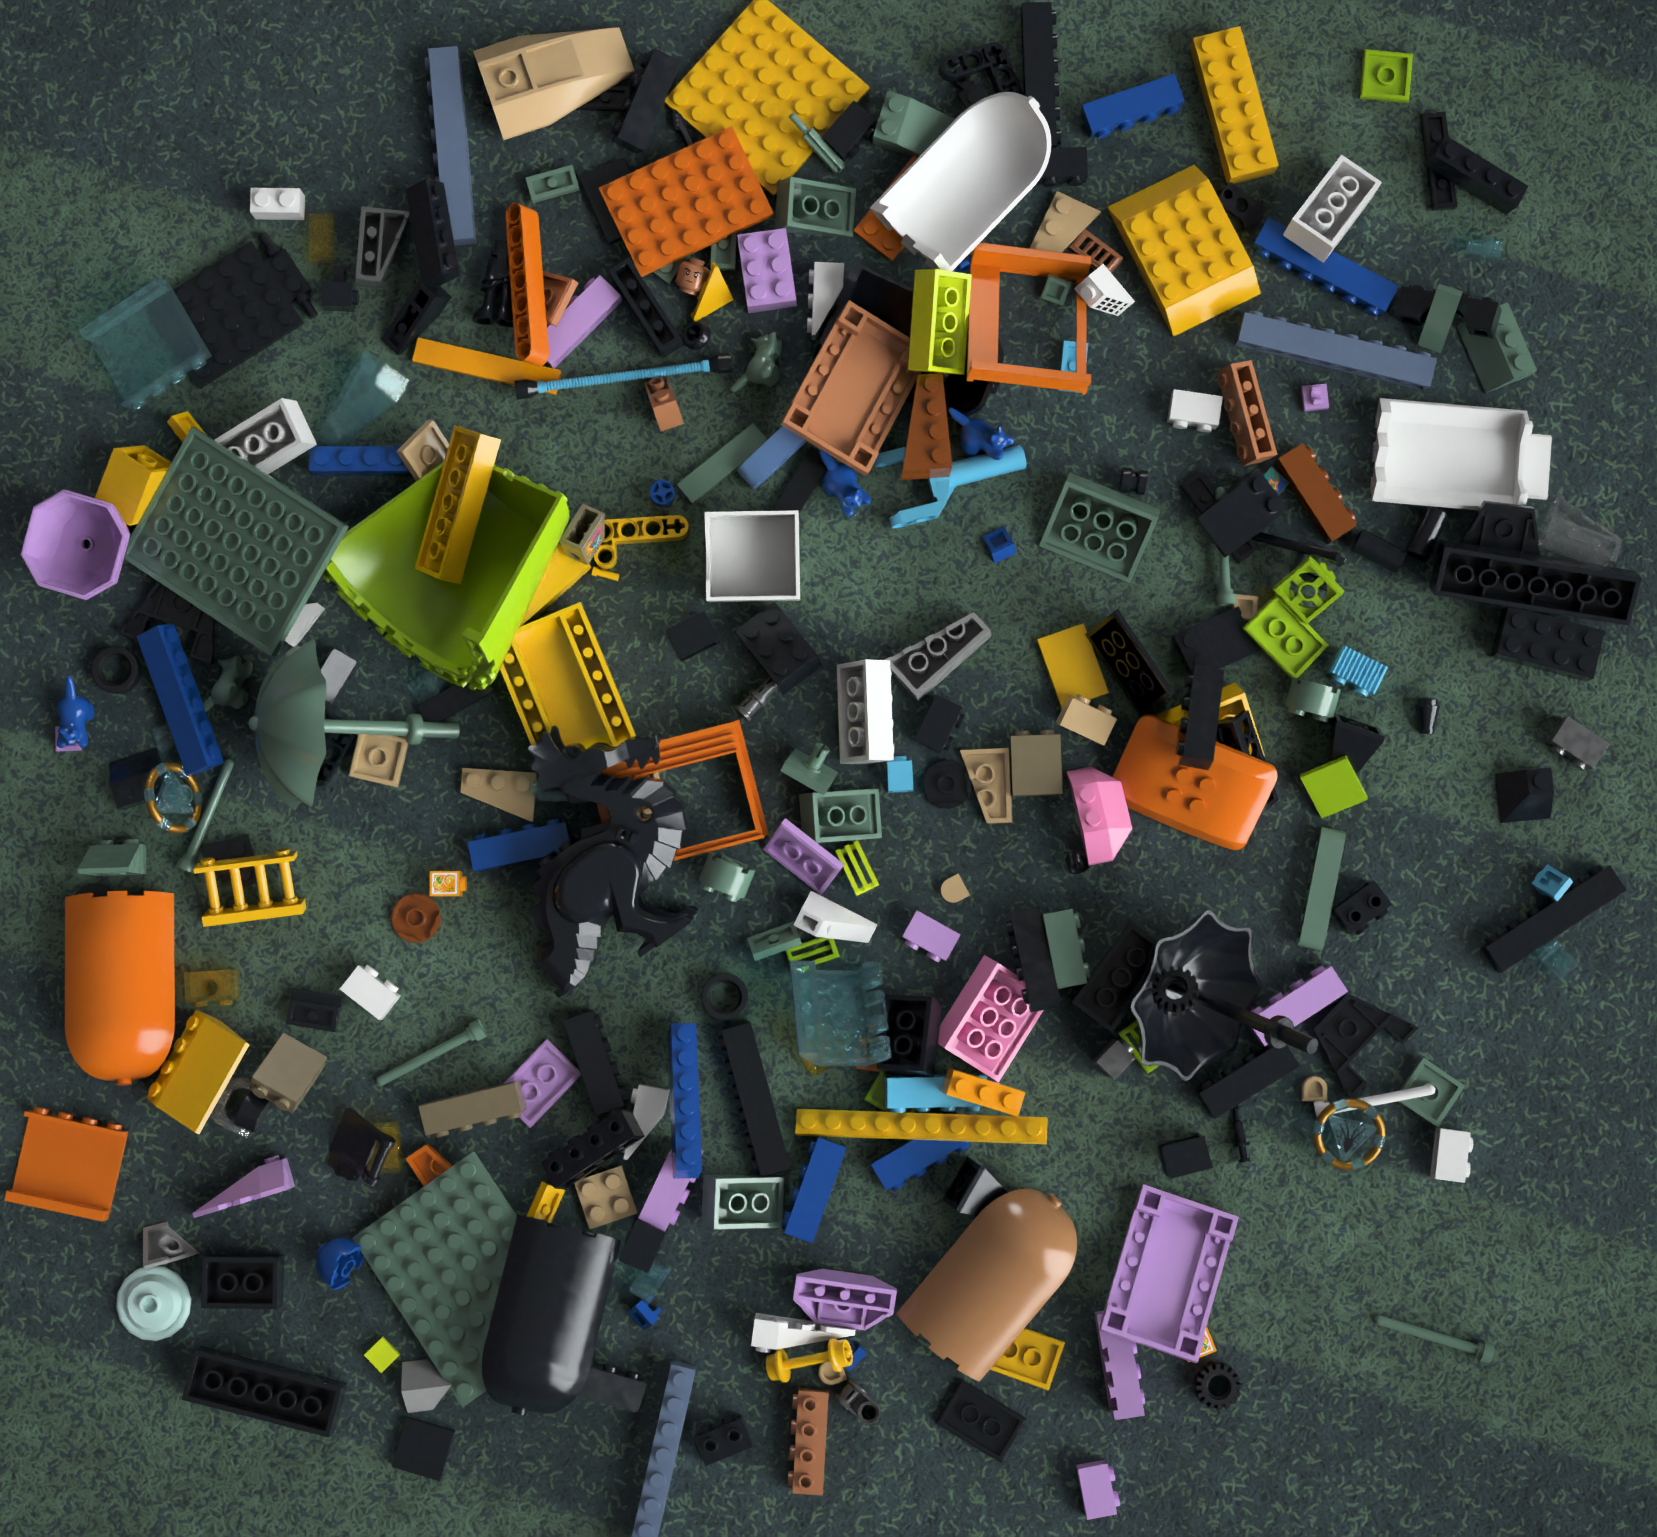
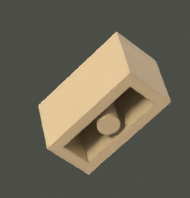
M1077 694L1076 698L1069 695L1056 722L1071 731L1101 745H1105L1117 718L1111 715L1113 711L1100 704L1098 708L1089 705L1091 700Z

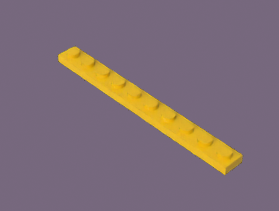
M797 1109L795 1134L797 1136L1047 1144L1048 1119L1047 1117Z

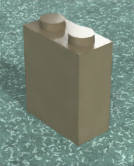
M1054 730L1039 731V735H1030L1029 731H1016L1015 736L1009 737L1012 797L1062 795L1060 734H1054Z
M283 1033L253 1075L249 1090L257 1097L273 1102L280 1110H287L293 1114L322 1072L327 1057Z

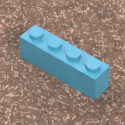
M935 1074L934 1077L883 1076L884 1106L890 1108V1112L902 1113L906 1112V1108H915L916 1112H930L932 1107H940V1111L944 1112L955 1111V1107H965V1111L980 1110L981 1105L941 1092L946 1074ZM971 1074L987 1079V1076L984 1074Z

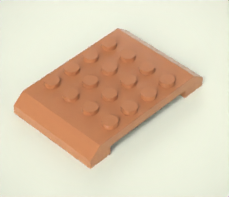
M848 301L834 322L785 412L780 425L866 476L871 470L879 454L878 451L915 384L917 376L922 373L908 370L910 338L853 302Z

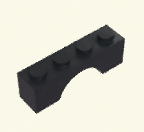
M1418 285L1401 286L1394 311L1397 321L1422 326L1427 319L1437 289L1427 291ZM1462 293L1455 313L1465 320L1466 328L1470 335L1494 339L1502 310L1499 303L1492 298L1483 297L1482 300Z

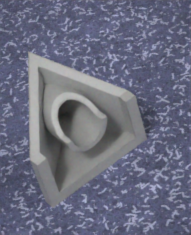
M168 1221L143 1228L144 1269L199 1254L196 1249L169 1227Z
M428 1359L402 1362L401 1393L407 1412L433 1410L451 1387V1384L446 1379H443L440 1372Z

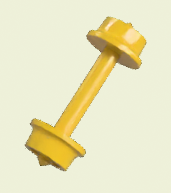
M836 1338L829 1339L828 1351L791 1359H788L784 1349H777L775 1353L766 1357V1370L772 1381L781 1380L783 1383L789 1381L791 1369L829 1361L834 1371L840 1372L843 1367L852 1365L853 1351L848 1340H837Z

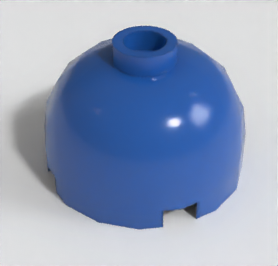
M342 1237L321 1245L317 1251L316 1271L319 1278L334 1290L346 1286L351 1281L348 1276L356 1265L357 1270H359L364 1262L365 1257L360 1251L363 1247L348 1238Z

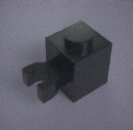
M334 265V282L322 281L321 306L325 311L354 312L355 305H359V290H356L352 282H346L347 270L344 269V266Z

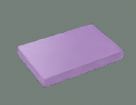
M786 818L763 848L765 852L820 895L823 894L844 866L841 861Z
M546 1039L505 1083L520 1080L527 1109L520 1112L521 1117L519 1118L531 1128L582 1074L560 1050Z

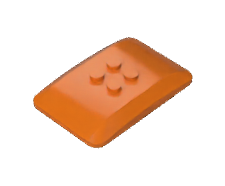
M1154 715L1140 717L1112 776L1121 781L1127 808L1213 844L1231 850L1243 848L1277 781L1278 774L1276 768L1265 761L1219 742L1215 744L1214 760L1209 770L1178 765L1179 755H1176L1178 740H1182L1183 734L1178 731L1179 726Z

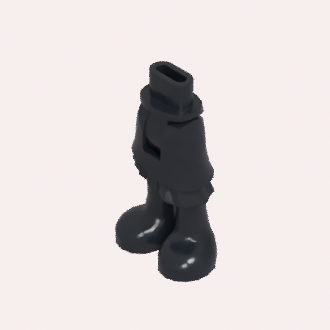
M495 240V246L491 250L485 277L482 281L484 285L480 289L485 292L483 304L474 312L472 321L483 325H492L494 323L496 291L501 290L496 323L503 327L514 328L513 312L511 310L507 241Z

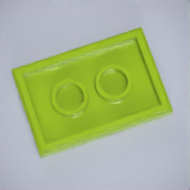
M1277 593L1242 627L1249 637L1291 679L1292 677L1298 678L1329 646L1309 624L1306 625Z

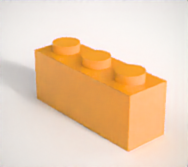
M948 1068L941 1090L946 1095L1017 1117L1025 1096V1092L1020 1089L952 1068Z

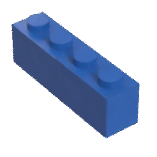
M1172 74L1083 104L1080 112L1089 137L1103 139L1111 135V131L1120 129L1123 132L1133 128L1135 123L1143 121V124L1153 122L1157 119L1158 115L1164 113L1166 116L1174 115L1180 111L1179 108H1182L1185 100L1176 75Z
M314 446L310 449L309 471L314 476H412L396 452L401 446Z
M561 818L546 821L547 826L537 827L535 823L522 826V831L512 832L511 828L497 831L498 836L488 837V834L473 836L474 841L467 842L473 871L479 872L542 859L554 850L558 854L560 852L558 848L570 839L568 823L561 822Z
M908 1140L871 1162V1166L885 1190L887 1191L891 1188L894 1192L905 1185V1179L913 1176L914 1179L920 1177L927 1172V1166L932 1163L936 1166L949 1159L947 1154L954 1150L960 1153L970 1147V1144L964 1141Z
M818 1136L817 1141L811 1140L807 1152L808 1155H811L808 1165L803 1164L798 1177L803 1179L799 1189L794 1188L790 1202L794 1203L791 1213L786 1211L781 1226L786 1227L784 1230L785 1234L813 1243L847 1146Z

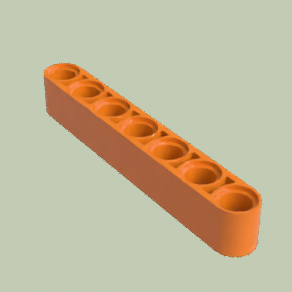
M512 203L507 208L505 219L515 352L519 360L536 366H543L549 357L539 217L536 210L518 203Z

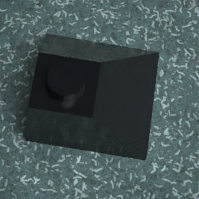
M1551 767L1495 774L1500 823L1551 818L1554 796Z

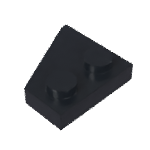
M249 834L201 847L208 858H215V861L255 856ZM254 866L239 868L242 887L257 883ZM229 869L220 870L231 882Z

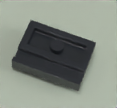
M292 988L286 1024L337 1032L343 996Z

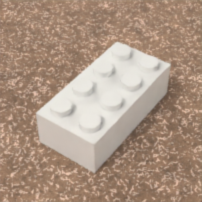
M1341 155L1292 218L1283 236L1324 263L1371 201L1382 182Z
M284 398L279 399L215 439V441L266 474L273 472L317 445L297 401Z
M865 659L838 664L837 690L840 764H869L894 760L890 660Z

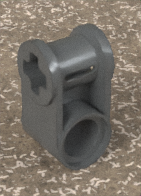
M850 1377L848 1379L849 1383L840 1393H835L834 1397L861 1422L869 1425L874 1424L880 1417V1405L867 1393L863 1386ZM872 1405L876 1409L875 1416L871 1418L865 1417L862 1413L863 1407Z

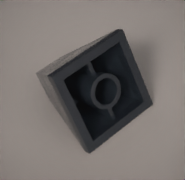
M1335 713L1333 719L1331 718L1329 762L1346 755L1357 775L1384 742L1385 736L1379 728Z
M967 1156L942 1200L959 1213L978 1216L987 1205L1008 1192L983 1166Z

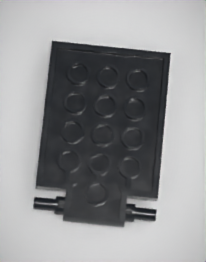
M263 232L258 236L266 249L267 260L264 261L253 242L250 241L148 305L149 310L200 389L304 325L303 320L292 305L293 302L296 301L299 306H302L310 319L318 315L310 301L311 297L308 293L312 290L287 250L285 248L280 250L278 245H274L267 232Z

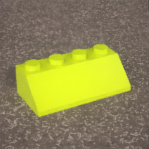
M938 269L915 270L908 370L964 375L971 274Z

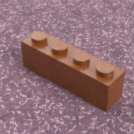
M1302 443L1279 457L1275 464L1289 482V486L1327 544H1330L1357 526L1355 523L1356 517L1341 502L1343 498L1338 489L1332 488L1328 482L1329 476L1323 467L1319 468L1315 462L1316 456L1313 450Z

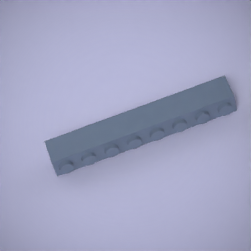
M458 46L429 48V57H425L426 72H430L431 81H427L428 96H432L433 105H429L430 119L434 120L435 129H431L432 143L436 144L437 153H433L434 167L439 170V176L435 177V181L444 183L454 245L477 244L461 55Z
M1249 311V313L1245 312L1243 314L1235 346L1425 392L1431 386L1437 358L1430 357L1431 354L1427 352L1417 351L1412 353L1402 346H1383V343L1378 340H1368L1367 342L1359 340V337L1353 334L1342 336L1335 334L1334 330L1328 328L1317 330L1311 328L1310 324L1303 322L1292 324L1282 317L1267 318L1263 317V313L1258 311Z
M672 1360L632 1537H658L696 1373L697 1366Z

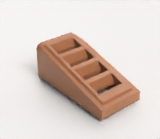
M1085 229L1069 249L1076 255L1089 256L1087 252L1093 245L1097 246V249L1090 255V267L1096 270L1109 257L1112 260L1106 268L1112 273L1122 262L1123 257ZM1086 238L1090 240L1083 250L1078 248ZM1101 251L1105 254L1097 262L1094 258Z

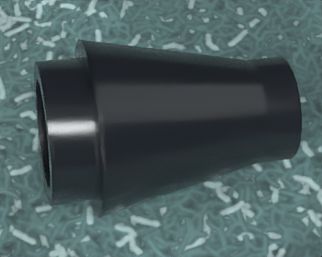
M1418 698V704H1415L1419 733L1434 734L1440 709L1438 699Z

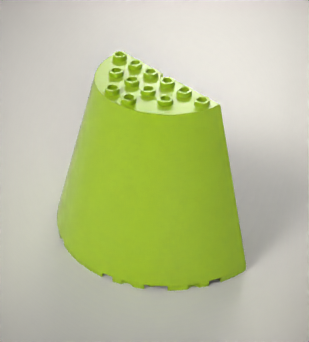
M443 462L347 531L325 568L322 577L327 583L329 581L336 583L338 589L335 592L363 621L366 622L370 619L376 624L375 629L383 635L386 631L387 634L383 638L391 645L397 647L408 658L416 655L421 661L419 663L420 666L455 685L464 688L469 683L468 687L471 690L476 688L483 690L495 680L569 521L568 499L560 491L554 492L542 483L536 484L523 475L521 477L514 475L509 469H502L494 464L461 584L439 580L416 570L415 565L442 472Z

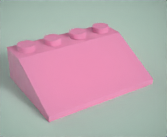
M984 955L941 1023L938 1044L999 1082L1044 1010L1030 1012L1029 1005H1024L1021 990L1025 989L1023 981L1019 982L1015 973Z

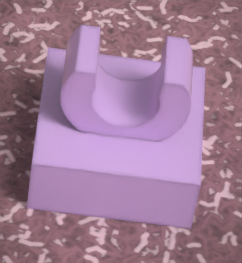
M1327 384L1301 387L1304 412L1329 408Z

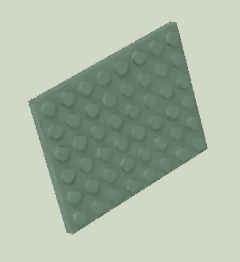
M191 427L133 531L124 559L268 655L276 657L349 526L200 430Z
M475 1152L470 1153L352 1238L354 1242L363 1247L360 1249L361 1253L443 1379H446L451 1384L450 1389L462 1408L487 1391L482 1377V1355L517 1215Z

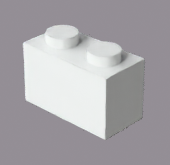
M251 188L250 213L255 219L304 220L305 195L300 188Z
M1174 389L1170 397L1167 423H1173L1172 427L1178 429H1187V426L1197 427V431L1209 433L1212 429L1216 430L1219 426L1223 396Z
M368 964L366 967L358 965L340 990L378 1020H383L401 995L397 993L399 988L389 980H386L385 983L377 977L379 973Z
M1435 1128L1431 1178L1465 1183L1466 1177L1468 1178L1470 1175V1163L1467 1162L1468 1152L1471 1153L1473 1149V1138L1470 1137V1132Z

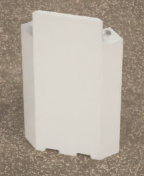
M1379 399L1375 417V428H1377L1376 441L1373 444L1372 458L1374 473L1373 477H1371L1370 485L1372 501L1478 510L1483 501L1523 505L1527 503L1528 498L1547 500L1552 436L1531 434L1533 422L1529 421L1527 411Z

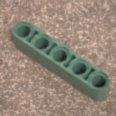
M1320 826L1318 830L1320 837L1319 841H1316L1313 854L1315 862L1314 866L1311 865L1308 879L1310 887L1309 890L1306 889L1303 904L1305 912L1301 914L1298 930L1300 937L1297 938L1296 945L1322 951L1326 940L1346 832Z

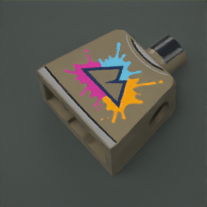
M585 504L581 505L560 538V544L566 556L585 565L590 563L605 538V513Z

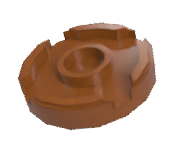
M413 893L397 901L392 910L391 922L399 937L408 942L419 943L427 941L436 934L440 928L442 917L440 908L432 898L424 894Z

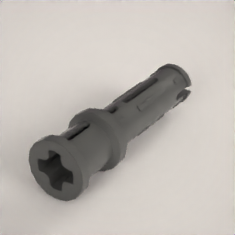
M768 677L756 689H750L748 691L749 695L739 705L735 704L733 707L747 722H750L752 720L751 716L760 707L766 706V700L778 688Z

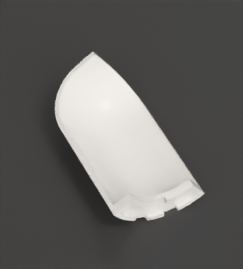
M1015 92L997 93L976 102L961 113L870 207L871 211L888 231L894 229L903 238L901 244L913 255L918 252L926 258L925 264L928 267L952 272L1035 186L1043 175L1050 157L1051 135L1047 121L1038 109L1040 107L1039 103L1032 96L1026 97Z

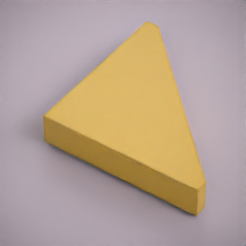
M715 262L711 264L712 269L708 279L704 281L697 298L699 301L694 312L690 315L694 322L734 300Z

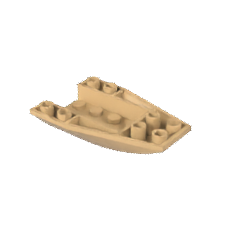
M619 27L517 36L473 51L503 140L553 124L635 73Z

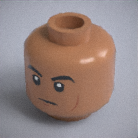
M690 258V262L683 261L680 263L675 283L680 286V291L698 295L704 281H707L710 270L704 267V261Z

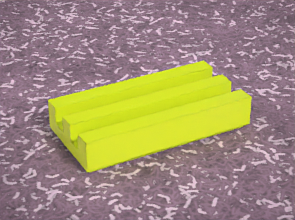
M857 840L850 846L848 844L844 846L845 848L836 850L839 860L844 864L843 868L858 896L879 886V883ZM856 849L872 882L867 884L852 852ZM848 854L863 887L858 888L843 855Z

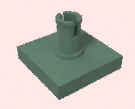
M816 743L809 756L795 748L780 771L816 792L825 795L838 774L837 771L823 764L830 749L825 745L824 749L819 753L823 744Z

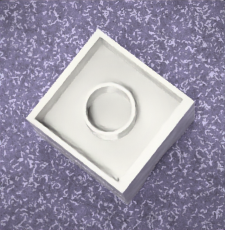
M798 510L705 512L706 601H800Z

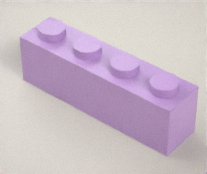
M599 276L597 279H590L584 286L585 290L579 296L575 295L570 299L557 327L553 325L547 327L549 357L546 363L551 368L555 369L622 302L621 295L602 276Z
M1321 965L1310 972L1312 977L1306 981H1303L1302 978L1289 986L1291 989L1284 995L1281 992L1277 993L1269 999V1005L1263 1009L1261 1006H1258L1251 1010V1012L1268 1019L1276 1015L1285 1016L1292 1020L1295 1027L1347 993L1348 990L1332 966L1324 968ZM1249 1027L1260 1045L1266 1046L1268 1043L1264 1039V1033Z

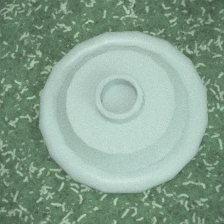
M165 1266L136 1269L124 1279L117 1293L116 1309L120 1322L129 1333L142 1340L158 1341L171 1337L183 1327L190 1314L191 1296L187 1284L178 1273Z

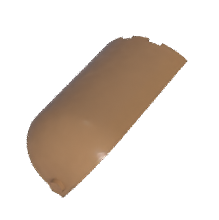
M1035 1189L1014 1190L992 1201L978 1214L896 1313L915 1336L921 1334L931 1343L928 1348L943 1360L946 1357L950 1358L958 1364L956 1366L958 1371L980 1382L1060 1287L1073 1266L1077 1250L1076 1230L1071 1218L1061 1207L1062 1201L1054 1194L1048 1196Z

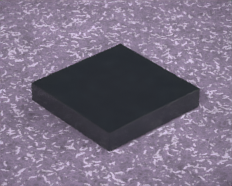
M407 1416L392 1467L441 1481L455 1430Z

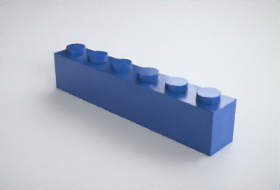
M1269 217L1267 218L1251 248L1255 250V254L1265 260L1270 258L1277 262L1276 265L1285 271L1291 269L1299 273L1298 277L1303 281L1318 283L1320 289L1326 293H1337L1349 305H1355L1356 303L1363 307V311L1370 316L1376 317L1378 315L1381 317L1385 313L1399 287L1398 285L1334 251L1331 252L1324 263L1283 236L1287 229L1286 226Z
M157 625L136 636L186 775L203 773L224 763L175 625Z
M671 1023L667 1034L673 1179L699 1178L702 1171L696 1023Z

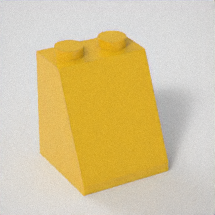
M145 445L114 448L95 498L114 504L125 523L134 526L140 521L171 462Z

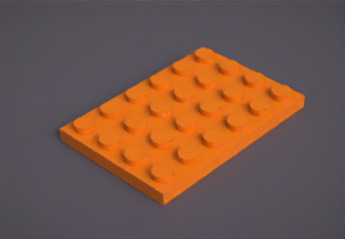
M732 126L599 187L605 204L641 277L774 216L773 210Z

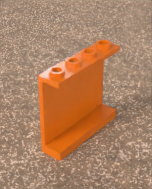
M34 1107L33 1110L25 1111L24 1116L29 1118L13 1188L6 1191L4 1201L102 1222L108 1220L128 1131L123 1130L122 1125L107 1122V1126L97 1124L98 1120L94 1118L83 1117L82 1121L73 1119V1114L58 1112V1116L48 1114L49 1109Z

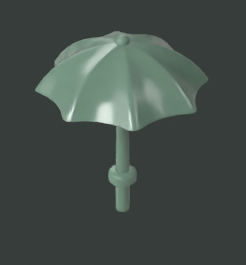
M314 639L300 647L296 645L273 664L260 687L253 717L250 718L248 723L249 728L253 730L254 744L266 780L276 795L293 810H296L302 802L309 807L313 805L318 773L326 755L325 733L404 736L408 744L419 745L423 737L458 738L460 731L458 723L423 722L421 714H409L405 721L325 719L327 683L318 664Z

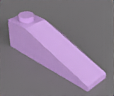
M279 1155L264 1159L265 1165L257 1167L193 1212V1217L196 1218L295 1187L287 1158L280 1160Z

